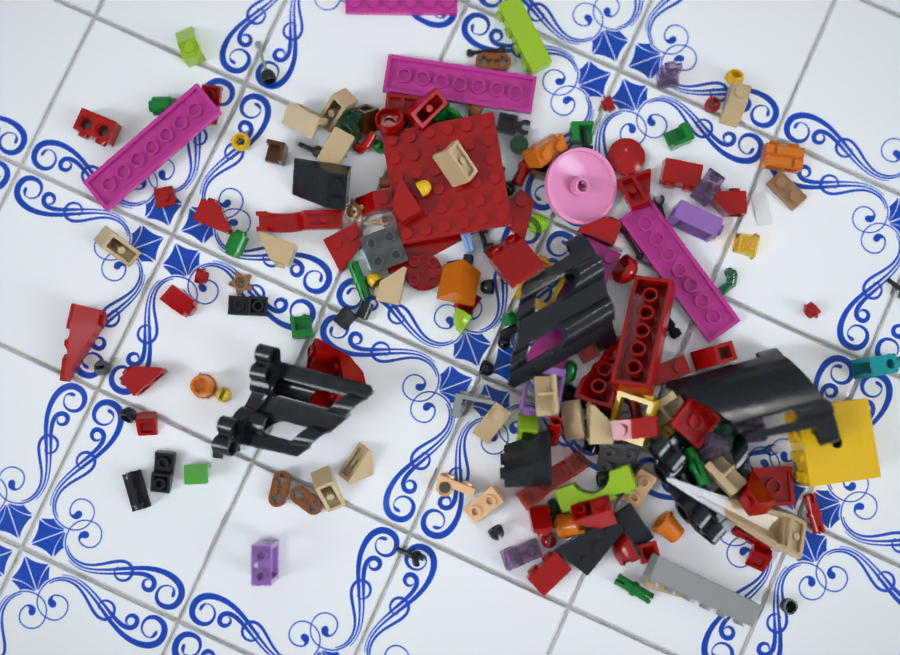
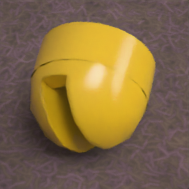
M420 180L415 183L423 197L431 191V184L427 180Z
M377 272L367 275V283L372 289L383 280V277Z
M221 387L216 391L215 396L219 402H228L232 397V392L229 388ZM225 390L223 398L220 399L222 391Z

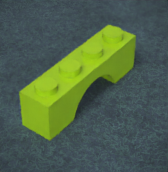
M628 463L611 469L607 485L600 490L588 491L581 488L576 482L556 488L554 492L562 513L568 511L569 514H572L570 505L607 494L610 500H613L617 494L623 493L628 495L635 492L634 489L637 488L638 483L631 465Z

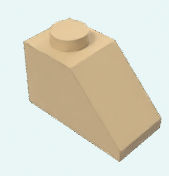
M735 81L732 82L727 89L719 119L720 124L734 128L738 127L747 106L752 86Z
M347 88L333 93L321 112V115L329 119L327 125L323 126L329 133L352 112V108L359 101Z
M106 225L93 239L101 248L129 268L141 254L138 249Z
M259 232L258 236L270 260L275 263L274 266L285 269V267L291 268L298 246L295 243Z
M406 267L400 268L381 280L379 285L375 286L374 296L376 301L400 306L406 280Z
M587 401V442L589 444H613L611 421L591 401Z
M495 402L472 433L488 444L511 415V412Z
M329 465L311 472L314 489L328 513L346 505Z

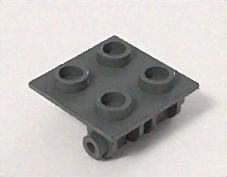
M395 224L359 238L373 274L408 261Z
M614 440L613 444H598L600 448L595 471L610 472L613 468L630 463L634 473L640 446L626 441L623 443V440H620V443Z

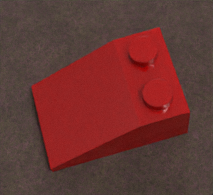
M517 233L509 235L505 238L504 242L490 247L488 252L485 253L494 271L512 289L546 268L530 246Z

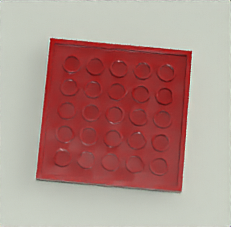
M494 112L427 124L423 129L412 127L402 129L390 135L381 133L393 198L398 179L402 177L424 212L406 225L401 221H396L397 231L403 245L513 225ZM458 140L478 172L470 182L452 187L432 156L445 150L452 141ZM420 180H427L431 184V191L424 197L415 185Z

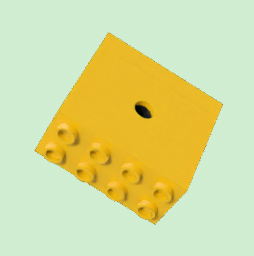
M868 398L830 402L834 408L840 441L820 446L815 435L811 434V429L787 433L788 441L792 445L791 460L795 463L796 469L794 470V479L798 482V485L814 487L881 477ZM792 410L786 411L784 414L785 422H794L797 419L796 412Z

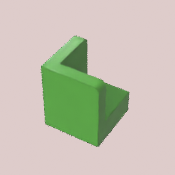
M211 463L184 465V485L207 484L209 482L208 468L211 467Z

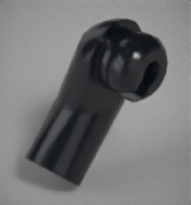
M515 323L499 332L498 346L503 350H507L510 347V338L513 334L517 333L518 327Z

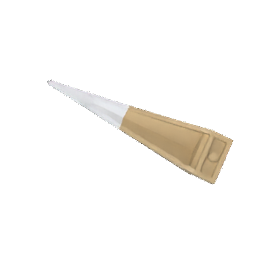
M674 478L666 479L672 485L777 552H783L796 560L802 558L807 528L806 521L792 514L770 509L764 515L748 516L736 499Z

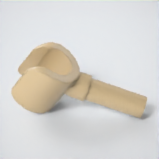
M383 214L380 219L364 221L363 224L364 226L380 224L382 227H387L390 222L383 223L382 218H388L389 215Z

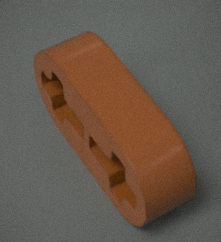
M483 52L478 54L475 60L476 67L507 71L511 64L510 56L503 52ZM482 58L486 59V66H482V63H480ZM503 58L504 61L508 63H505L504 66H501L500 63L496 62H500V59Z
M285 470L276 472L272 479L268 501L274 507L284 505L288 497L291 475ZM285 474L284 478L287 479V482H283L282 487H279L280 480H277V477ZM278 490H281L280 497L283 500L277 504L273 496L277 495Z
M298 485L291 489L290 499L308 514L316 515L322 511L323 503L321 499L307 488ZM301 489L303 491L302 495L306 499L304 500L300 497L296 499V494L294 493V491H299ZM309 500V501L312 502V503H314L315 501H317V502H318L317 507H318L319 509H318V510H317V509H314V510L312 511V510L310 509V508H311V505H310L309 503H307V501Z

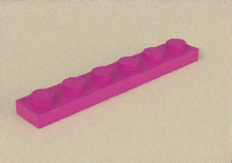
M345 0L346 15L457 16V0Z

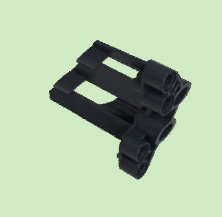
M260 343L254 352L256 362L252 364L249 371V378L251 379L249 389L252 393L245 406L240 407L233 417L222 415L217 422L218 435L212 441V451L232 457L240 445L298 457L311 448V445L318 438L329 434L351 416L350 412L357 405L366 401L374 391L369 384L281 362L279 348ZM318 389L343 395L330 408L309 403L310 397ZM283 421L306 427L292 440L265 433L268 427Z
M725 419L705 440L702 446L695 450L704 465L718 454L724 456L730 451L736 466L735 469L746 479L750 474L747 463L749 459L747 440L745 436L735 431L731 423ZM676 431L669 438L660 433L647 447L656 462L654 470L660 481L668 488L681 518L687 524H690L704 539L716 545L728 531L719 522L720 519L716 517L718 513L666 480L674 478L699 487L693 472L689 470L688 459L683 453L684 449L692 445ZM707 485L699 487L713 492ZM720 487L714 492L728 497Z

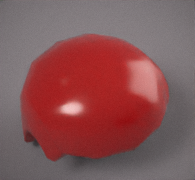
M398 108L381 109L376 114V127L384 134H395L403 127L404 115Z
M625 254L618 260L611 274L613 276L612 279L621 285L631 282L637 274L638 263L630 255Z

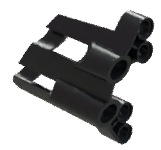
M582 234L564 242L570 255L522 285L517 311V338L511 354L508 386L516 388L596 343L600 352L617 343L613 327L615 309L611 298L608 296L604 280V265L601 257L595 253L592 245ZM565 277L570 290L560 299L535 312L537 292ZM555 329L562 331L563 337L559 345L527 362L530 343Z

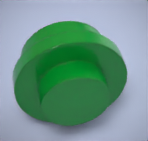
M513 311L503 313V317L500 318L504 326L517 323V313Z

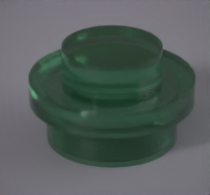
M521 135L513 137L510 141L511 151L518 155L522 154V151L529 146L528 140Z

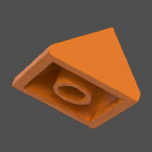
M465 259L445 264L436 299L474 307L481 272Z

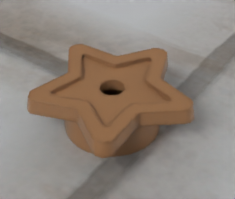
M351 199L350 204L346 206L344 211L349 219V223L355 220L363 221L361 212L364 209V205H358L354 199Z
M236 271L235 278L228 284L236 289L237 295H240L244 290L252 291L249 283L252 275H242L239 271Z

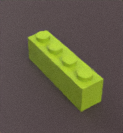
M506 0L498 4L496 16L500 23L503 22L507 38L512 39L514 52L517 56L520 55L524 71H528L529 75H534L549 68L552 60L522 1Z

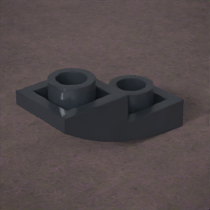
M229 295L227 315L267 317L268 297Z
M163 450L155 452L150 491L170 493L176 452Z
M630 503L615 513L616 518L636 546L647 543L654 538Z

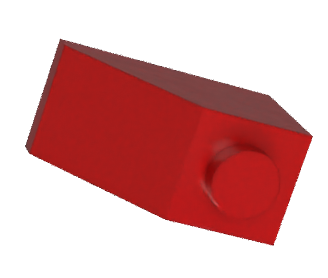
M435 88L414 101L403 112V115L411 127L423 129L448 102L439 90Z
M402 177L399 178L392 202L394 209L392 214L397 222L401 221L406 225L424 212Z
M391 189L372 191L355 198L358 205H364V209L361 212L362 217L394 212Z
M209 197L208 200L201 198L193 220L230 235L233 230L224 209L219 205V201Z
M608 216V218L603 217L581 226L576 234H582L585 238L589 237L612 248L622 223H619L617 218Z
M173 284L160 298L162 302L184 317L193 315L197 310L196 306L199 304L183 289Z
M129 366L122 372L123 375L119 379L133 396H140L163 377L168 370L159 367Z
M657 416L624 417L611 420L613 440H633L659 436Z
M751 472L746 478L747 483L740 490L738 502L748 516L767 514L776 501L756 473Z

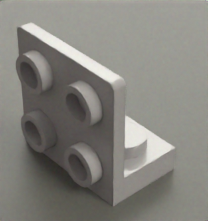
M460 390V394H455L451 417L459 418L460 415H464L466 403H462V400L494 405V401L491 400V396L479 394L477 398L472 397L471 392Z

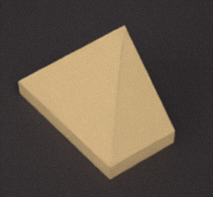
M359 442L338 475L350 484L374 475L372 451Z

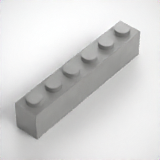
M652 553L643 575L649 578V583L655 586L662 584L666 586V591L674 595L679 592L683 594V599L691 603L696 600L700 602V607L708 611L713 608L717 610V615L725 619L728 616L734 618L732 622L742 627L745 624L750 627L753 626L762 606Z

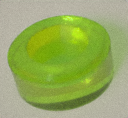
M534 215L531 217L528 226L532 233L542 234L547 229L548 222L544 216Z

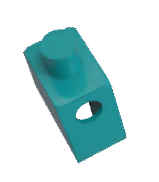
M895 353L850 360L854 379L897 373L900 368V356H896Z

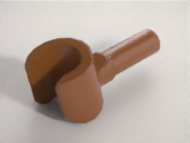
M386 171L385 177H379L380 188L390 187L388 171Z

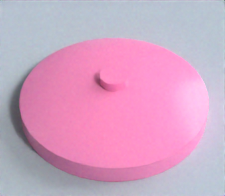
M580 147L567 150L559 154L552 161L546 172L544 189L550 208L559 218L571 224L583 225L603 218L610 211L617 194V180L611 164L602 154L589 148Z

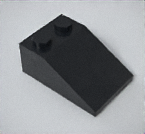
M295 158L292 194L325 208L345 211L349 202L352 167Z

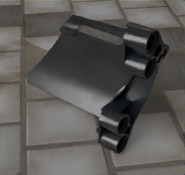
M777 348L757 352L756 357L758 356V358L668 381L666 384V388L683 394L719 414L731 423L735 431L750 439L811 429V434L815 435L820 446L840 441L834 408L830 401L823 398L803 371ZM790 410L797 414V419L794 422L763 430H757L749 424V421Z

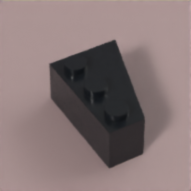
M618 524L601 529L587 527L584 534L571 537L563 544L555 547V549L588 576L624 532V529Z

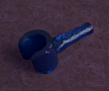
M769 444L764 449L749 452L750 457L761 454L775 456L778 452L771 453L770 447L777 445Z

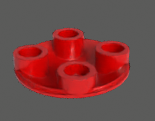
M622 138L610 146L607 160L615 172L622 176L635 174L642 168L645 162V152L641 144L636 140Z
M418 254L409 259L406 264L407 273L405 278L412 288L419 291H428L440 283L442 266L438 258L429 254Z

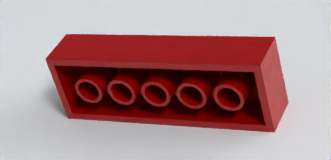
M635 275L610 380L614 390L653 396L676 292L673 279Z

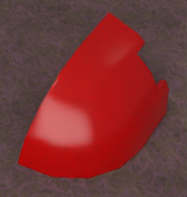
M623 532L612 545L614 556L620 566H625L629 561L633 563L640 559L632 543Z

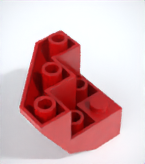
M315 338L312 345H309L306 368L366 384L363 371L349 355L318 338ZM318 389L310 397L309 403L330 408L343 395Z

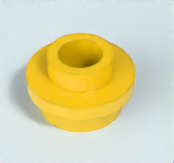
M731 69L726 73L725 80L729 85L733 81L743 83L744 75L738 69Z
M238 132L233 135L231 144L235 150L245 151L250 146V138L246 133ZM243 139L244 144L238 145V141Z

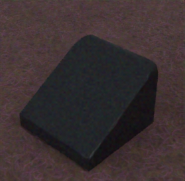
M344 306L333 321L344 330H347L357 317L347 306Z

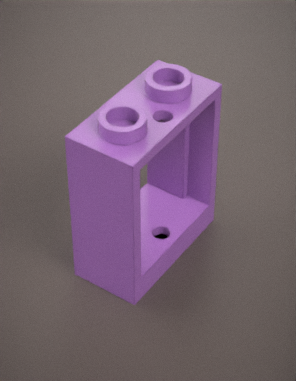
M682 199L673 207L667 220L672 227L705 242L715 239L724 228V225H722L724 218Z
M551 367L539 375L550 376L551 374H556V378H558L557 392L560 409L566 370ZM528 380L523 383L519 411H523V415L534 416L535 407L525 406ZM547 416V417H541V418L551 420V417H553V416Z
M259 540L251 545V586H272L279 579V540Z

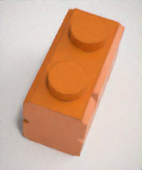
M556 133L544 137L530 146V148L522 151V154L529 169L542 168L553 161L559 154L569 150L563 134Z
M771 140L762 147L759 167L797 174L803 168L805 148H800L795 143L781 145L779 141Z

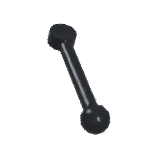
M500 46L499 48L476 51L468 49L466 54L468 57H472L483 52L504 53L505 47Z
M621 226L619 232L624 234L636 253V258L642 260L643 254L638 251L626 230Z

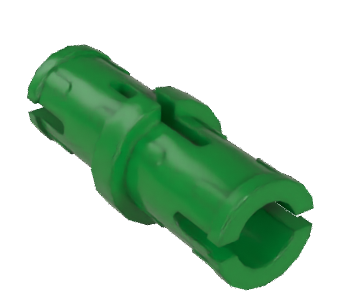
M354 261L352 264H347L353 279L352 284L356 286L360 300H365L367 297L370 298L372 295L366 283L367 278L363 276L359 262Z
M691 446L684 449L683 453L690 465L689 470L693 472L698 486L702 487L711 483L703 466L705 465L700 461L695 448Z
M621 573L618 574V579L616 578L614 581L615 585L629 592L630 596H636L646 602V604H650V598L653 599L654 593L641 587L639 582H633Z

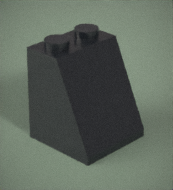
M545 430L504 445V453H500V463L504 465V467H500V479H504L505 487L552 486L550 430Z

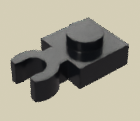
M500 112L496 127L497 133L514 136L515 131H518L521 135L526 136L529 131L523 130L522 126H529L530 121L522 120L519 122L517 121V115Z

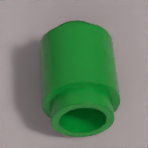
M171 96L152 97L151 101L148 102L149 111L153 112L154 116H159L177 99Z
M236 229V232L231 231L224 247L226 249L224 253L239 259L240 255H243L249 238L246 237L247 233Z

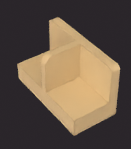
M289 102L282 124L313 139L318 126H326L329 119L300 103Z
M335 126L319 153L317 161L340 165L342 160L348 156L347 152L355 139L354 136Z
M458 140L452 141L445 150L432 156L452 187L470 182L478 172Z
M556 374L534 377L536 417L556 416L559 414Z
M671 391L659 399L660 403L656 415L658 428L669 422L684 403L680 393ZM647 408L641 411L643 416L646 415Z
M580 400L561 402L560 411L566 441L586 438L584 425L586 416L582 414Z
M718 454L704 466V470L725 494L731 498L747 481L737 472L735 465L732 466L721 454Z

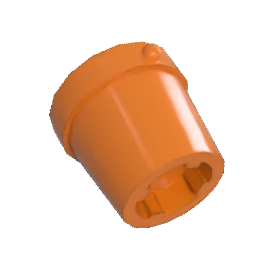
M199 373L198 376L192 379L190 389L198 398L209 400L217 390V382L211 375Z
M665 511L652 525L653 533L660 534L671 543L678 541L685 531L683 526L674 517L673 511Z
M560 513L555 519V530L560 538L566 539L584 534L587 530V526L574 524L572 514Z

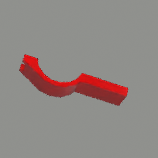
M303 210L301 212L285 214L256 211V216H259V227H256V231L292 233L307 230L343 229L342 210Z

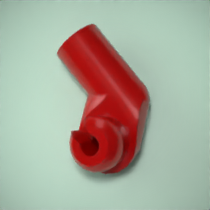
M369 131L362 144L358 141L354 143L353 151H356L357 154H363L372 146L377 135Z

